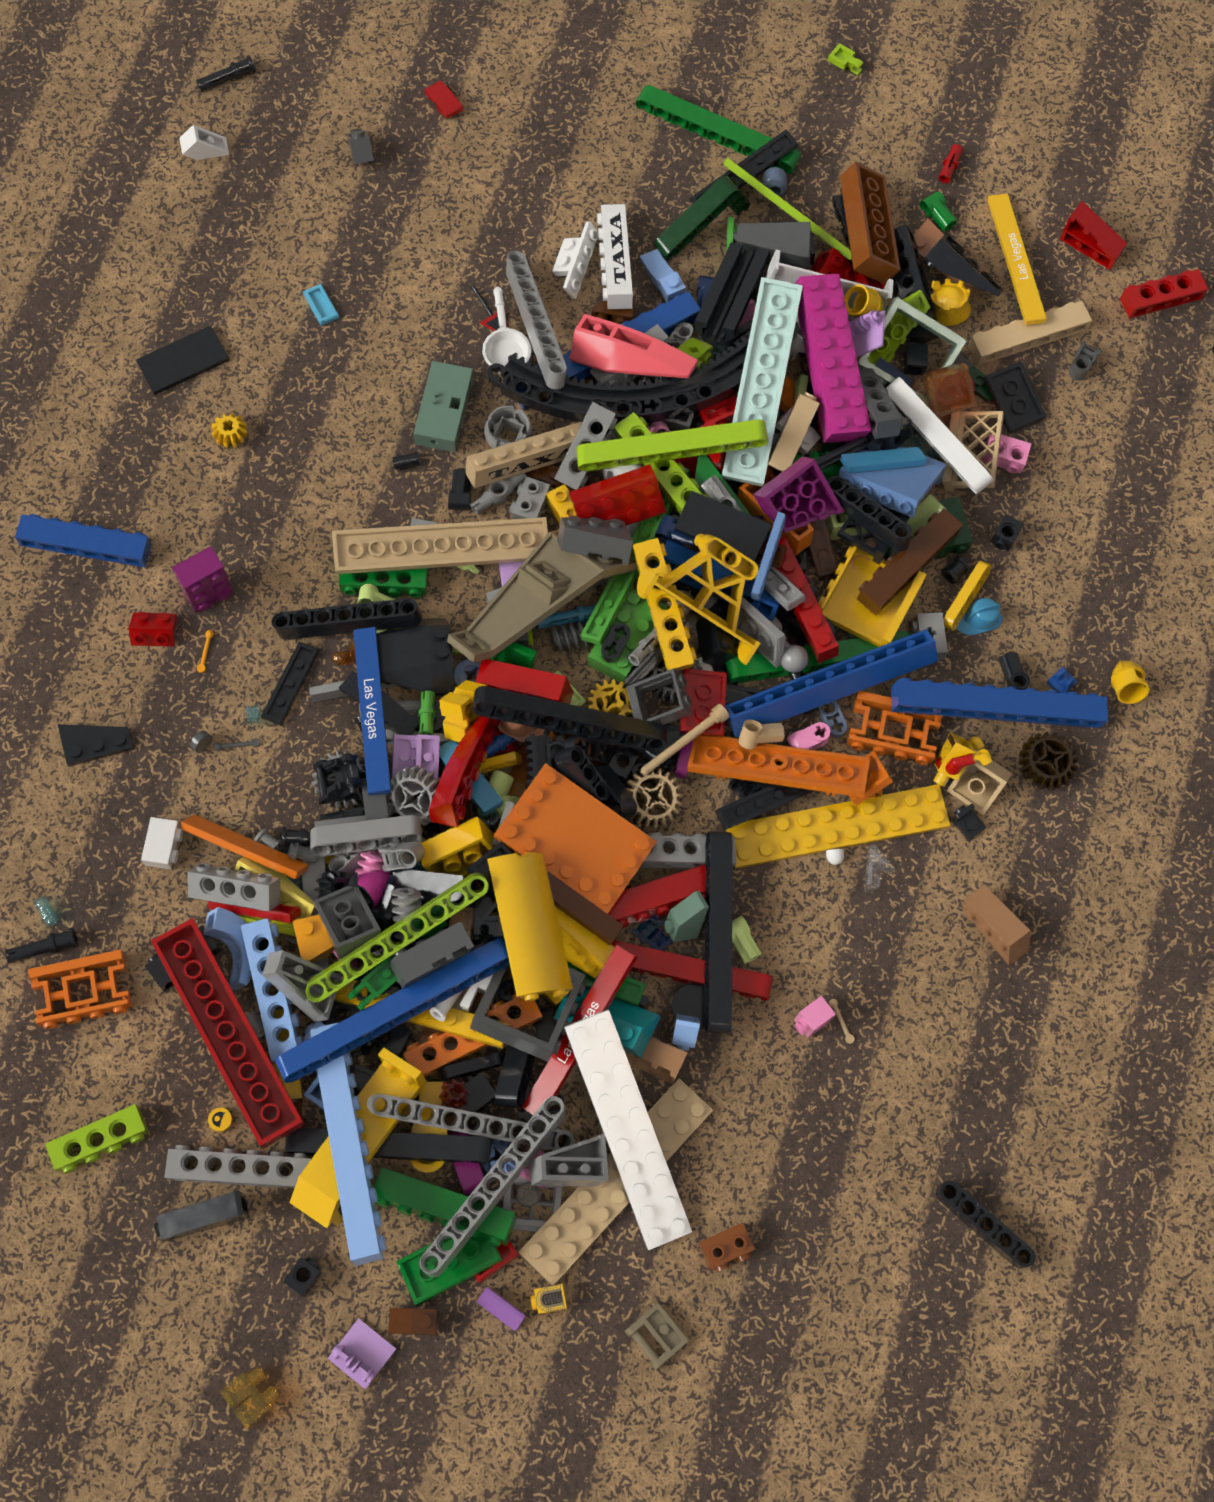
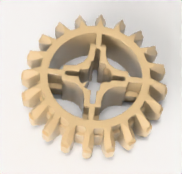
M658 768L656 774H654L653 770L648 775H643L640 770V776L635 773L632 776L634 781H627L631 789H626L637 804L635 815H638L636 823L639 824L645 819V827H648L650 821H652L653 828H656L658 820L664 826L666 825V819L670 822L674 820L672 814H679L675 806H682L683 803L677 801V799L682 798L683 794L676 793L681 788V785L674 787L672 783L676 782L677 779L674 777L669 780L670 772L667 771L662 776V769ZM646 780L658 781V784L653 789L640 785ZM664 786L669 792V803H667V800L662 795ZM657 791L655 796V799H657V801L655 800L654 802L649 804L651 799L649 794L651 795L652 793ZM636 792H639V795L644 800L642 809L637 803ZM653 806L666 810L660 815L647 814Z

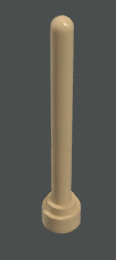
M721 704L716 705L711 709L712 712L708 718L641 768V773L643 775L649 774L714 723L718 724L719 722L723 723L730 717L727 710Z

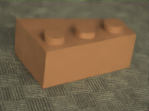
M985 885L964 899L963 912L965 916L976 924L1008 966L1029 951L1031 930Z
M651 1036L641 1058L626 1052L625 1054L629 1064L673 1085L687 1052L663 1043L661 1040Z

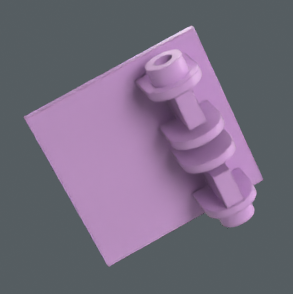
M872 310L868 314L857 317L855 321L849 322L856 358L883 346L885 310L881 312Z
M358 1318L341 1342L331 1351L332 1353L328 1359L366 1389L396 1348Z

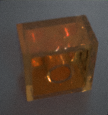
M961 362L922 374L930 409L937 417L977 406L968 365Z

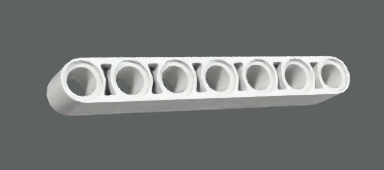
M900 377L886 387L889 397L895 402L896 409L905 418L912 420L911 425L975 494L981 492L993 481L988 471Z

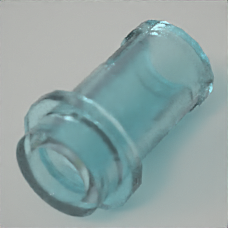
M42 896L33 902V905L42 917V924H46L49 927L59 921L58 912L53 910L46 896Z

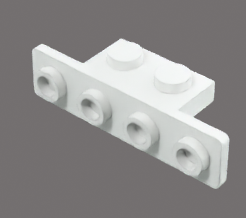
M590 221L586 222L581 237L565 238L563 240L552 271L555 276H567L563 288L571 299L577 298L598 239V231Z

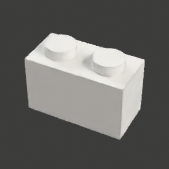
M150 818L141 858L145 866L172 869L173 863H177L179 852L176 850L177 843L181 842L183 838V830L180 829L181 826L178 821Z

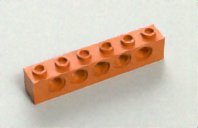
M516 994L512 996L513 1000L505 1004L503 1001L492 1005V1010L488 1011L486 1016L488 1018H497L500 1022L507 1023L516 1030H521L542 1020V1014L535 1000L526 1002L525 999L517 997ZM511 1008H518L521 1011V1015L517 1019H511L508 1016V1011ZM440 1032L429 1036V1041L421 1045L417 1042L406 1048L407 1052L403 1053L407 1063L420 1070L423 1076L426 1077L489 1045L450 1033L441 1035ZM451 1038L458 1041L456 1049L447 1050L445 1042ZM428 1049H434L437 1053L432 1061L424 1059V1052Z

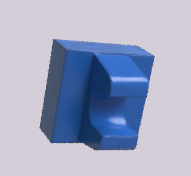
M1061 667L1046 683L1053 690L1058 691V693H1067L1078 681Z

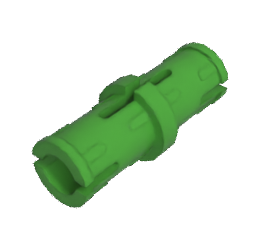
M433 691L421 692V708L418 711L420 735H433V722L436 717V711L434 710L435 693Z

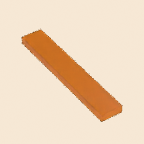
M195 814L181 822L180 829L293 879H297L308 871L309 864L298 859L292 860L291 857Z

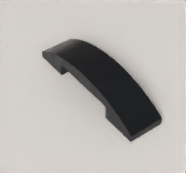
M352 672L338 688L352 700L360 703L357 673ZM382 691L385 723L389 725V729L397 735H412L420 727V723L394 699Z

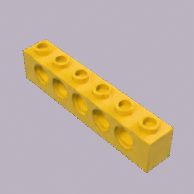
M658 538L633 544L632 550L639 575L642 568L654 573L660 579L672 572L670 564H665L664 556H667L664 543L660 544ZM654 559L659 562V566L657 568H650L647 562ZM653 586L646 599L667 671L670 669L680 671L694 666L693 660H697L694 647L690 648L688 644V639H691L687 626L684 627L682 623V618H685L681 605H677L675 598ZM661 601H668L671 607L668 610H663L659 607V603ZM672 621L676 623L677 628L669 631L666 629L665 624ZM674 642H679L683 645V649L675 652L672 650L671 645Z

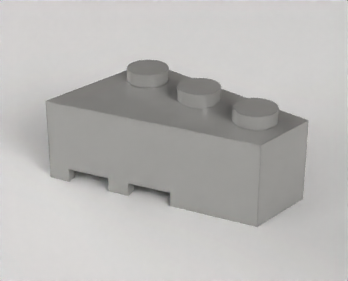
M284 950L269 953L262 975L314 1022L329 1019L337 991L320 1002L310 1001L306 996L307 982L325 968ZM334 972L331 973L330 977L332 980H341V975ZM314 984L310 987L313 994H320L324 990L319 984Z

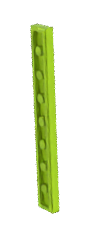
M728 157L723 163L724 166L798 222H811V231L835 248L847 259L852 260L851 250Z

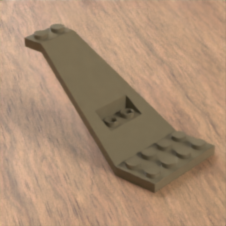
M559 530L551 531L466 630L448 634L447 642L473 663L490 659L600 579L634 571L636 562L630 558L629 564H623L622 559L609 557L608 560L601 559L602 555L590 552L588 556L561 551L557 542Z

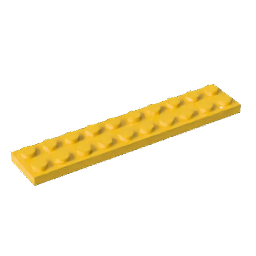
M938 784L881 795V797L877 796V798L870 797L857 806L852 801L749 820L726 830V832H731L732 837L735 838L736 864L734 867L737 869L825 852L831 849H841L949 828L951 825L940 785Z

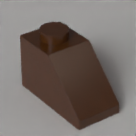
M390 1308L388 1334L437 1336L438 1310Z

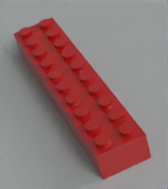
M191 918L151 940L154 949L259 1146L265 1149L305 1126L301 1115L195 920Z

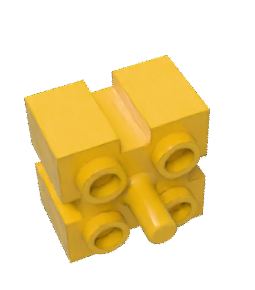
M465 680L456 687L454 693L449 692L439 700L441 715L445 716L443 721L445 739L460 742L480 717L472 710L474 691L480 686L487 685Z

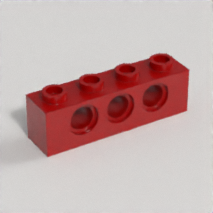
M1199 269L1193 271L1186 270L1181 274L1167 275L1156 281L1149 280L1141 285H1130L1125 288L1120 300L1130 319L1201 300L1208 288Z

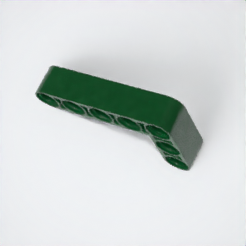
M723 176L655 240L654 246L666 260H670L671 256H676L728 206L736 215H740V212L743 210L747 211L750 207V202L728 176Z

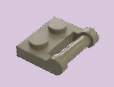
M658 1302L624 1331L628 1337L631 1336L651 1360V1366L655 1370L689 1341ZM643 1324L664 1349L665 1352L661 1356L658 1355L638 1330Z

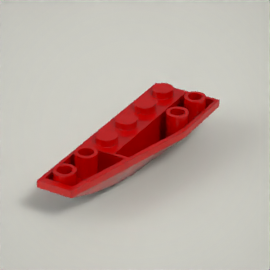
M480 716L464 735L442 773L428 809L431 822L458 827L460 819H464L467 800L470 801L472 798L473 784L479 779V768L481 763L486 761L488 744H492L494 739L493 731L495 726H499L500 720Z

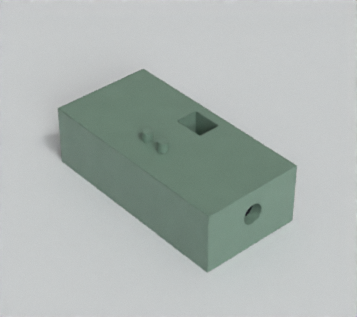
M432 361L413 433L415 445L456 453L473 384L472 368Z

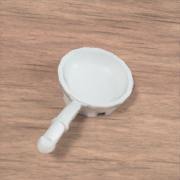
M495 287L493 294L495 296V307L497 308L500 328L487 336L483 343L482 354L485 362L489 366L495 363L505 366L508 363V357L518 353V359L523 356L526 363L531 357L530 342L522 332L506 327L503 290L500 287Z

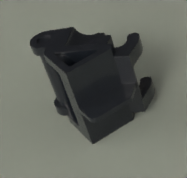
M349 753L342 754L339 758L321 759L313 764L319 786V804L358 799L357 787L361 786L360 780L366 777V773L364 770H358L355 755ZM325 770L334 771L336 783L329 787Z
M486 897L474 910L473 941L478 940L481 930L486 932V940L492 941L496 938L504 937L497 902L490 897Z

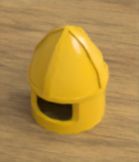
M855 285L844 296L847 313L856 318L868 314L872 310L879 312L884 310L883 300L875 289L863 285ZM856 291L858 294L854 299L852 309L848 306L850 295Z
M1120 660L1114 668L1111 677V685L1115 689L1118 700L1125 704H1134L1142 701L1149 694L1150 690L1145 680V671L1140 665L1132 661Z

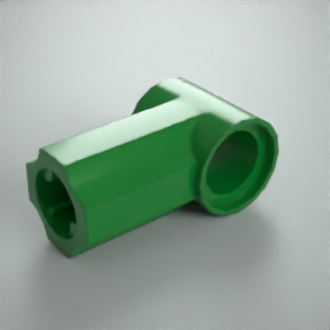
M936 191L920 201V209L926 212L927 217L931 216L943 232L950 230L957 224L958 219L946 206L945 197L941 192Z

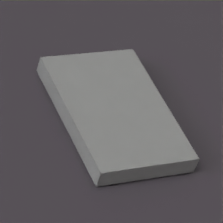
M742 597L736 628L761 643L757 651L776 668L781 666L785 634Z

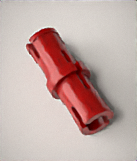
M958 144L952 145L948 157L943 161V168L938 177L939 181L943 183L950 182L954 170L959 166L958 161L964 150L962 146Z

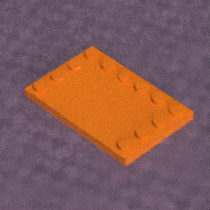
M546 763L493 835L494 838L500 842L502 841L505 846L520 856L525 855L527 852L543 854L547 873L553 874L607 914L657 843V841Z

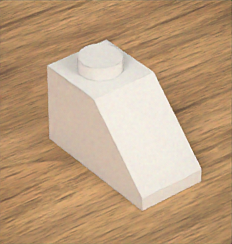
M196 125L190 127L180 137L182 155L195 160L229 155L226 137Z

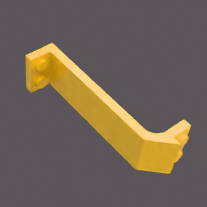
M384 1047L378 1054L382 1061L381 1065L358 1095L361 1110H357L358 1116L362 1118L365 1127L362 1138L363 1141L367 1142L369 1148V1155L366 1156L367 1165L399 1122L396 1119L372 1114L367 1108L368 1098L375 1093H382L414 1100L427 1083L420 1070ZM383 1098L377 1099L374 1103L376 1111H381L385 1106ZM401 1103L398 1106V1114L400 1116H403L408 1109L406 1103ZM329 1136L299 1175L290 1200L293 1206L325 1228H328L331 1222L338 1226L343 1220V1217L338 1212L340 1198Z

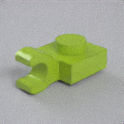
M840 43L828 56V61L842 70L848 67L857 76L862 71L860 67L863 65V61L855 58V52Z

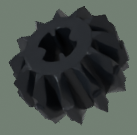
M336 869L321 874L322 878L316 880L319 887L314 889L316 892H319L316 899L348 886L350 878H346L345 872H339Z

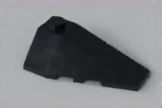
M947 232L925 256L927 259L926 263L934 270L937 268L945 274L996 296H999L1003 291L987 272H980L978 270L980 268L978 263L974 259L966 257L964 253L966 250Z

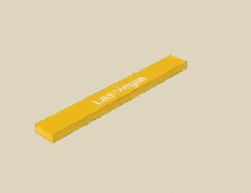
M1008 193L988 196V205L1025 326L1045 323L1047 318Z

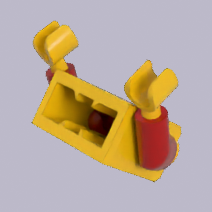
M950 732L934 764L938 773L933 781L945 787L949 778L958 780L965 768L975 764V761L979 760L983 766L991 763L992 759L988 750L981 749L984 747L981 738L974 736L966 740Z

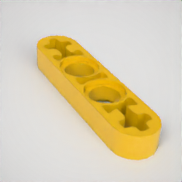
M983 561L977 563L944 617V627L946 629L954 631L989 576L991 564Z

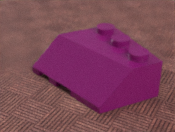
M801 457L753 494L763 512L773 522H775L778 512L786 515V522L783 528L785 533L806 526L810 522L823 520L830 515L844 512L815 459Z

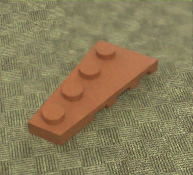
M928 218L914 234L921 260L927 261L925 256L944 236ZM941 272L951 280L955 281L956 283H959V279ZM964 282V287L971 291L974 286Z

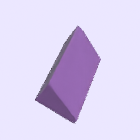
M489 1287L484 1289L477 1301L479 1305L514 1331L518 1329L525 1319V1314Z

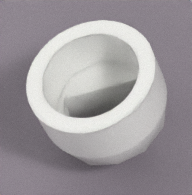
M844 849L826 850L828 862L833 865L840 864L844 859Z

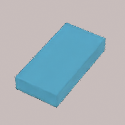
M322 284L303 291V295L320 326L339 319V315Z

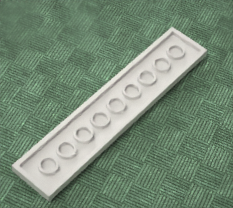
M607 1009L564 1026L647 1249L651 1250L691 1233L690 1224L610 1011Z

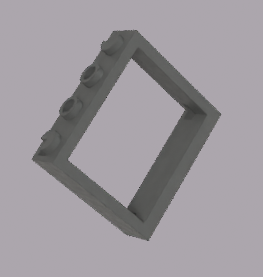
M507 966L493 974L472 1019L470 1029L549 1062L552 1053L557 1055L562 1042L558 1041L560 1034L563 1036L566 1034L564 1026L570 1024L567 1022L568 1016L573 1017L578 1006V1003L575 1002L577 996L582 997L586 988V984L583 983L585 974L569 968L573 990L569 994L551 1038L547 1043L486 1017L509 968Z

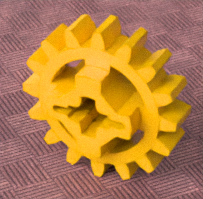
M612 679L611 684L604 680L603 686L597 683L595 686L596 691L590 690L591 697H588L587 703L591 705L588 708L599 710L597 701L598 704L602 705L601 711L632 716L627 689L623 688L622 681L619 685H616L615 679ZM621 695H622L623 698L625 699L626 705L624 704V701H622V700L620 699V696H621ZM615 698V703H612L607 708V703H610Z

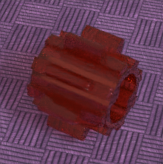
M452 1078L449 1084L444 1083L441 1088L444 1091L439 1095V1098L444 1100V1106L449 1105L452 1108H458L460 1104H466L467 1099L465 1097L469 1094L470 1090L464 1087V1081L459 1083ZM455 1091L458 1097L452 1096L450 1092Z

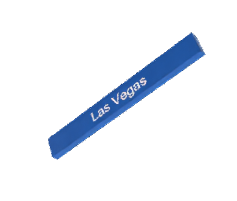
M376 628L353 630L367 791L369 796L391 793Z

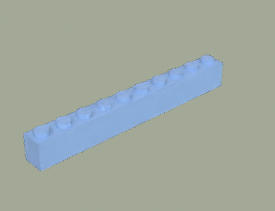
M338 1023L311 1029V1038ZM348 1052L318 1068L317 1073L350 1261L355 1266L385 1259L383 1251L387 1250L384 1235L380 1236L379 1226H382L380 1212H376L375 1209L378 1197L375 1187H371L370 1179L374 1178L371 1164L367 1165L366 1156L369 1155V1148L367 1142L363 1141L362 1138L365 1127L362 1118L358 1116L357 1110H361L358 1095H354L353 1088L357 1087L354 1073H350L349 1066L353 1065L351 1054Z

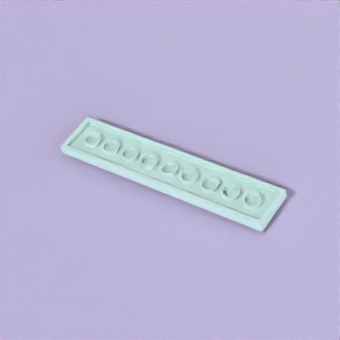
M761 277L732 423L758 419L764 420L766 422L768 444L763 447L726 452L722 471L724 479L758 486L764 485L803 285Z

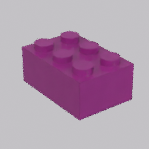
M211 546L172 567L180 588L195 613L208 610L211 604L218 600H226L233 592L224 566Z

